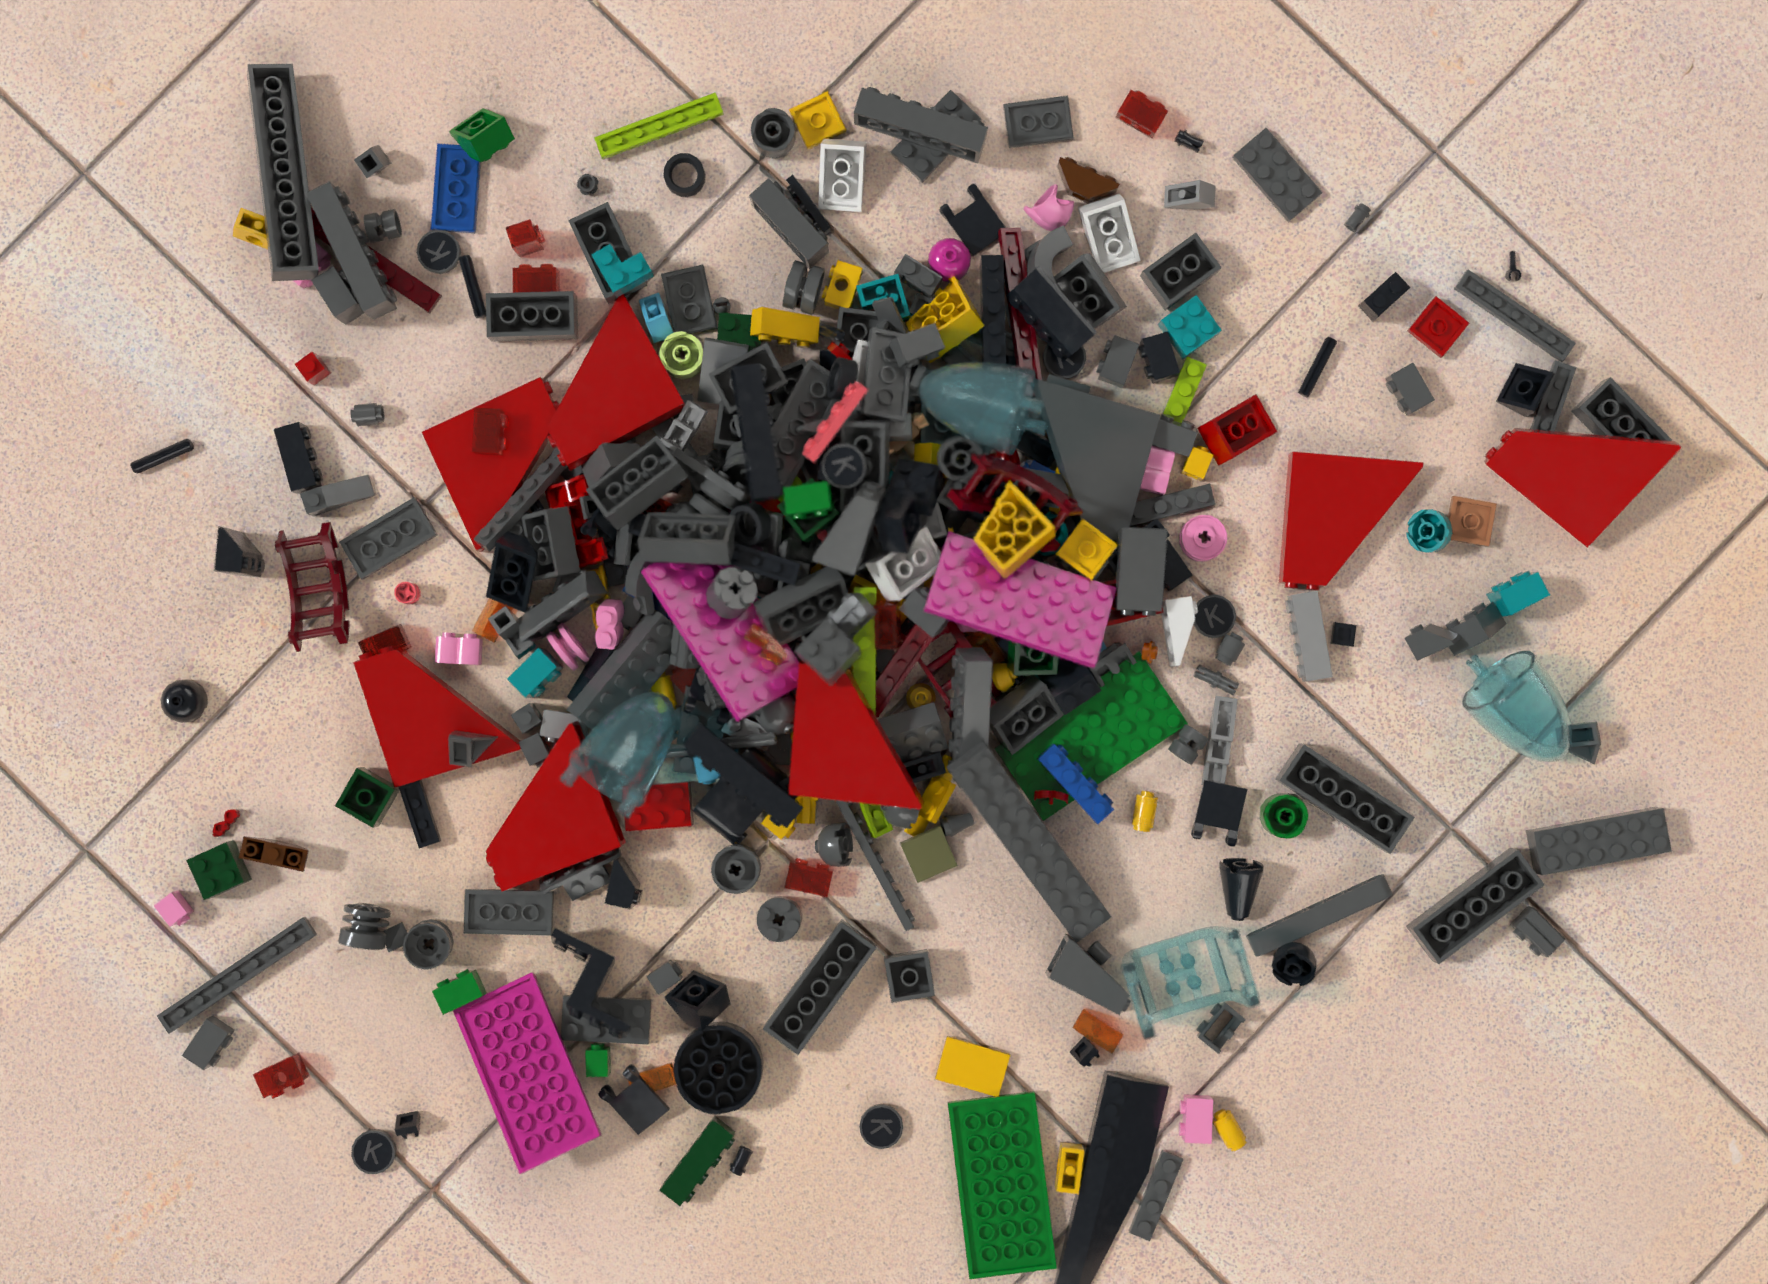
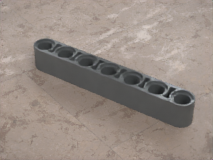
M1384 874L1377 875L1255 930L1246 937L1255 957L1261 956L1280 948L1286 943L1293 942L1377 904L1393 894Z

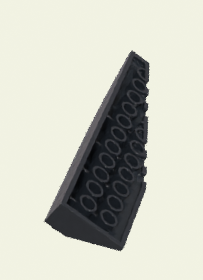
M1104 1071L1083 1159L1079 1194H1075L1054 1284L1092 1283L1149 1173L1168 1093V1085Z

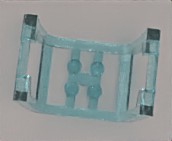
M1220 926L1197 929L1128 951L1124 954L1121 963L1144 1040L1156 1037L1154 1031L1155 1023L1173 1016L1223 1001H1234L1249 1008L1261 1004L1238 929ZM1203 938L1220 992L1207 996L1202 995L1200 989L1201 979L1197 976L1194 968L1195 959L1189 953L1187 943ZM1216 938L1225 940L1230 954L1237 955L1245 981L1244 984H1240L1241 990L1231 988ZM1178 946L1181 953L1180 963L1184 968L1174 970V965L1169 961L1166 949ZM1156 952L1160 960L1159 970L1164 974L1166 981L1165 990L1171 995L1174 1005L1158 1011L1156 1010L1141 961V957ZM1186 979V984L1192 989L1194 1000L1182 1003L1179 995L1180 985L1176 981ZM1137 985L1139 986L1140 993L1147 1013H1145Z

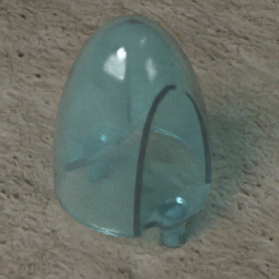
M965 362L937 368L921 380L919 395L928 412L953 432L979 445L1012 455L1025 430L1043 436L1046 433L1045 430L1047 429L1048 422L1030 418L1028 415L1029 412L1040 415L1042 411L1040 409L1043 408L1044 400L1032 398L1035 385V371L1033 369L1001 363Z
M1531 651L1516 652L1499 660L1489 668L1485 666L1478 655L1470 657L1472 661L1468 659L1466 664L1477 675V678L1473 682L1472 688L1463 697L1462 705L1466 711L1498 741L1525 757L1541 762H1555L1563 759L1570 751L1573 732L1569 713L1553 679L1535 654Z
M646 692L635 695L619 704L591 730L580 746L573 750L569 757L570 765L560 777V781L572 787L580 774L595 789L611 799L622 803L617 811L624 817L630 818L634 809L646 802L647 793L662 767L673 740L675 710L672 702L662 693Z

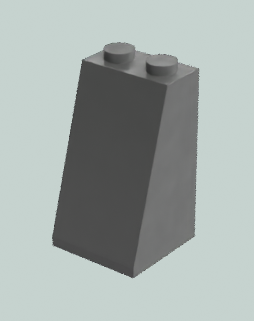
M864 482L814 554L812 561L855 575L864 560L875 526L874 518L881 507L886 489L881 488V485L876 482Z
M1121 528L1117 531L1115 610L1120 611V615H1134V611H1142L1143 616H1156V612L1162 611L1167 529Z
M1065 934L1045 972L1047 977L1118 1015L1122 1011L1126 1012L1131 1002L1127 991L1070 936Z

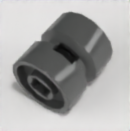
M395 209L383 211L381 215L377 212L364 215V226L371 243L383 241L385 237L388 239L402 237L401 223Z
M1185 724L1178 734L1180 738L1174 739L1168 750L1192 765L1198 757L1197 751L1202 750L1209 740L1200 732Z

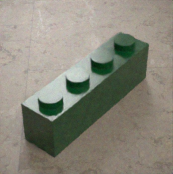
M714 1116L661 1185L659 1191L679 1206L684 1201L688 1203L695 1194L693 1191L697 1184L701 1186L709 1176L706 1173L711 1166L715 1168L722 1159L720 1153L724 1148L728 1151L735 1142L733 1138L735 1131Z

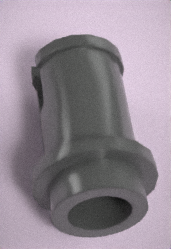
M1362 203L1354 207L1355 211L1344 224L1348 230L1354 233L1364 219L1370 216V208Z

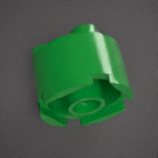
M1277 793L1268 797L1261 805L1260 821L1264 829L1270 834L1279 838L1290 839L1298 836L1305 829L1308 821V810L1305 804L1297 797L1285 793ZM1282 811L1288 813L1285 816L1286 820L1280 819Z

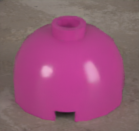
M955 238L939 240L928 254L929 269L942 276V281L950 283L948 279L954 276L958 281L967 274L971 264L968 248L963 242Z

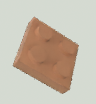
M1452 496L1448 513L1453 531L1451 541L1489 547L1497 504Z

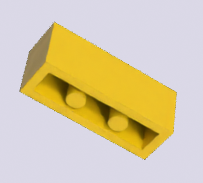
M766 307L752 309L750 336L758 337L759 341L770 342L772 339L778 340V344L781 345L796 343L799 348H810V345L818 343L820 317Z

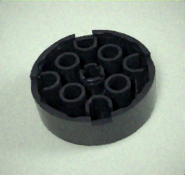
M711 1022L703 1031L693 1030L682 1042L675 1056L673 1073L676 1087L689 1105L704 1113L719 1115L740 1109L752 1099L761 1082L763 1056L758 1043L744 1028L729 1022ZM716 1063H721L724 1067V1072L717 1073L713 1070L712 1066Z

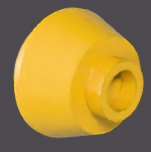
M995 663L992 665V680L999 691L1006 692L1015 684V679L1018 678V675L1012 674L1007 667L1008 663Z
M925 683L914 684L906 694V702L910 709L932 702L935 703L936 700L934 690Z

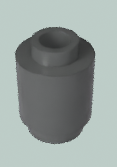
M377 403L354 405V409L351 410V420L353 423L356 422L357 426L378 425L379 422H384L385 420L382 404L377 405Z
M1233 632L1231 635L1226 634L1216 651L1217 656L1215 658L1231 666L1233 662H1236L1245 646L1242 642L1244 638Z

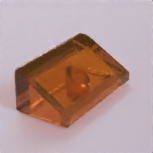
M488 599L472 631L495 643L499 635L488 618L507 605Z

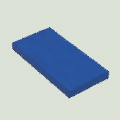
M437 144L431 220L432 231L476 233L481 162L470 158L460 145Z

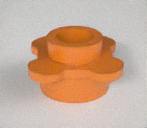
M1150 641V643H1144L1142 660L1152 663L1153 659L1157 658L1158 647L1155 646V642Z

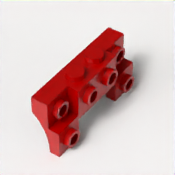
M578 475L567 481L551 485L545 491L549 509L568 507L580 569L608 559L603 537L592 540L591 536L588 534L583 535L580 531L582 525L587 522L583 516L580 497L590 496L586 491L589 486L584 475Z

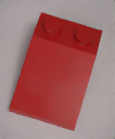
M1257 394L1197 428L1218 466L1277 432Z

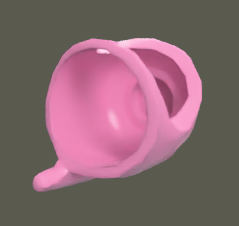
M1057 184L1049 187L1033 207H1024V211L1040 227L1048 231L1063 225L1065 227L1074 209V201L1062 200L1056 197Z

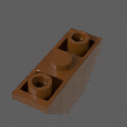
M1060 157L1057 168L1069 196L1088 204L1117 192L1120 184L1116 182L1115 178L1109 175H1099L1092 167L1085 166L1084 168L1077 165V162L1069 157H1065V159Z
M243 836L239 858L304 872L309 850L283 841Z

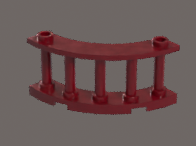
M973 454L971 458L979 467L965 488L951 489L947 494L959 510L983 513L984 510L992 512L998 500L992 496L1004 477L1008 476L1020 481L1016 488L1021 493L1024 492L1028 485L1042 493L1034 504L1039 511L1043 509L1049 499L1061 508L1051 523L1055 527V533L1068 515H1081L1083 513V510L1078 506V502L1074 498L1067 496L1044 478L1017 464L989 454ZM985 473H996L985 492L978 493L974 491ZM1054 537L1040 550L1042 552L1056 551L1061 544Z
M331 522L322 523L320 532L315 536L287 540L284 530H281L278 533L277 540H275V549L282 558L290 596L291 626L290 631H288V640L290 644L294 645L296 652L301 651L302 640L333 635L334 637L336 636L339 645L346 644L349 640L350 621H345V611L349 610L347 583L343 562L337 559L335 548L339 546ZM314 544L323 545L325 551L324 558L294 563L290 549ZM320 567L329 568L331 580L328 583L299 587L297 571ZM327 591L333 593L334 604L332 606L302 611L300 596ZM334 615L331 626L303 631V620Z
M892 619L890 621L894 628L891 631L898 642L900 640L904 641L906 636L900 632L899 626ZM950 620L943 631L933 638L931 643L943 634L951 633L956 640L954 647L928 665H925L921 658L917 662L947 706L944 707V710L952 718L953 711H951L950 700L945 694L952 689L951 679L940 686L931 673L951 660L953 655H956V648L973 647L957 624ZM991 678V693L996 699L1003 693L996 688Z

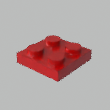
M1435 296L1407 332L1441 358L1470 323Z

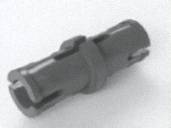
M1200 664L1196 669L1203 672L1204 675L1195 671L1193 677L1211 684L1210 687L1214 689L1217 687L1230 693L1232 696L1235 694L1236 690L1228 687V685L1238 688V682L1222 676L1221 672L1217 671L1215 673Z

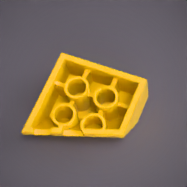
M955 276L948 279L950 283L943 290L939 288L934 293L936 297L930 304H924L906 322L910 332L935 323L945 348L939 352L940 356L930 360V363L942 357L947 351L958 346L963 340L975 334L984 326L973 302Z
M1009 480L1006 489L1001 497L998 498L994 509L987 516L974 541L990 564L1006 579L1055 537V527Z

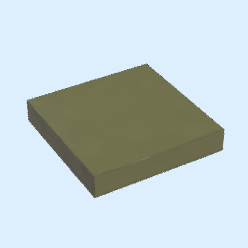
M940 825L900 842L917 883L958 866Z

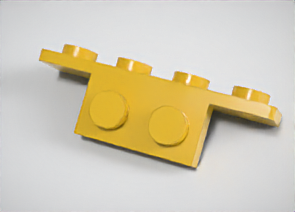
M946 754L943 756L942 760L946 773L932 777L922 796L924 803L921 810H919L916 823L910 824L911 829L905 828L904 830L907 834L916 836L925 831L929 822L937 823L956 787L951 782L953 777L947 769L948 760H952L950 756Z

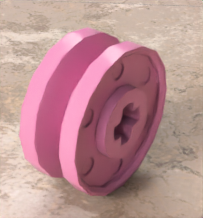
M1198 515L1191 518L1182 527L1179 534V544L1182 552L1188 558L1197 562H1206L1214 559L1224 550L1227 543V532L1224 525L1219 519L1211 515ZM1205 534L1204 537L1207 538L1208 541L1201 543L1202 539L1198 538V536Z
M561 623L557 626L561 634L560 637L551 631L546 634V637L562 660L575 671L579 667L575 659L577 656L584 662L588 661L590 657L570 629Z

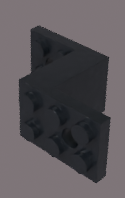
M555 928L551 935L554 948L564 953L568 950L574 954V958L582 962L588 960L566 1003L569 1015L579 1020L584 1017L588 1019L591 1026L597 1029L604 1027L608 1029L610 1035L621 1039L622 1036L627 1038L631 1025L593 1007L615 964V957Z

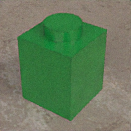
M604 1043L591 1044V1047L585 1050L586 1077H608L611 1073L610 1046L605 1047Z

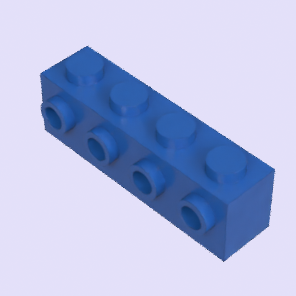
M1051 744L1037 757V760L1096 824H1099L1114 811L1111 806L1113 801L1105 793L1101 795L1096 790L1099 786L1091 777L1086 779L1082 775L1083 768L1076 761L1071 763L1066 757L1069 753L1061 745Z

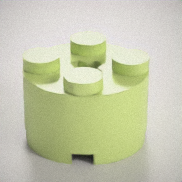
M683 331L675 332L664 340L659 352L660 360L666 371L673 377L689 379L701 371L703 347L695 336ZM682 351L687 354L683 360L680 358V352Z

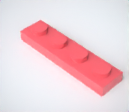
M856 381L854 384H850L844 391L845 396L832 407L829 418L820 423L814 438L806 442L802 454L815 462L868 389Z

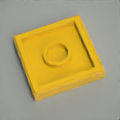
M828 91L789 109L807 150L820 145L823 139H832L847 132Z
M1082 519L1056 555L1092 581L1118 544Z

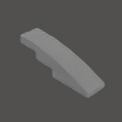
M687 400L677 419H674L665 437L660 439L671 454L674 453L676 448L685 451L708 413L707 410L691 400Z
M1215 696L1201 785H1203L1204 780L1225 784L1230 748L1233 742L1238 699Z

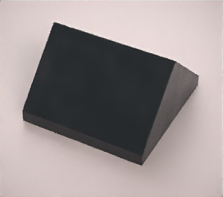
M1516 363L1496 401L1524 417L1535 413L1554 373Z

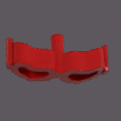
M1056 790L1035 791L1034 800L1049 798V804L1053 805V798L1066 801L1068 804L1069 794Z
M237 809L225 811V821L214 824L212 835L214 837L224 836L225 832L230 829V825L234 824L236 819L240 817V811Z

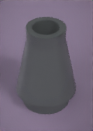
M971 813L944 816V819L940 820L944 835L952 837L969 826L974 825Z

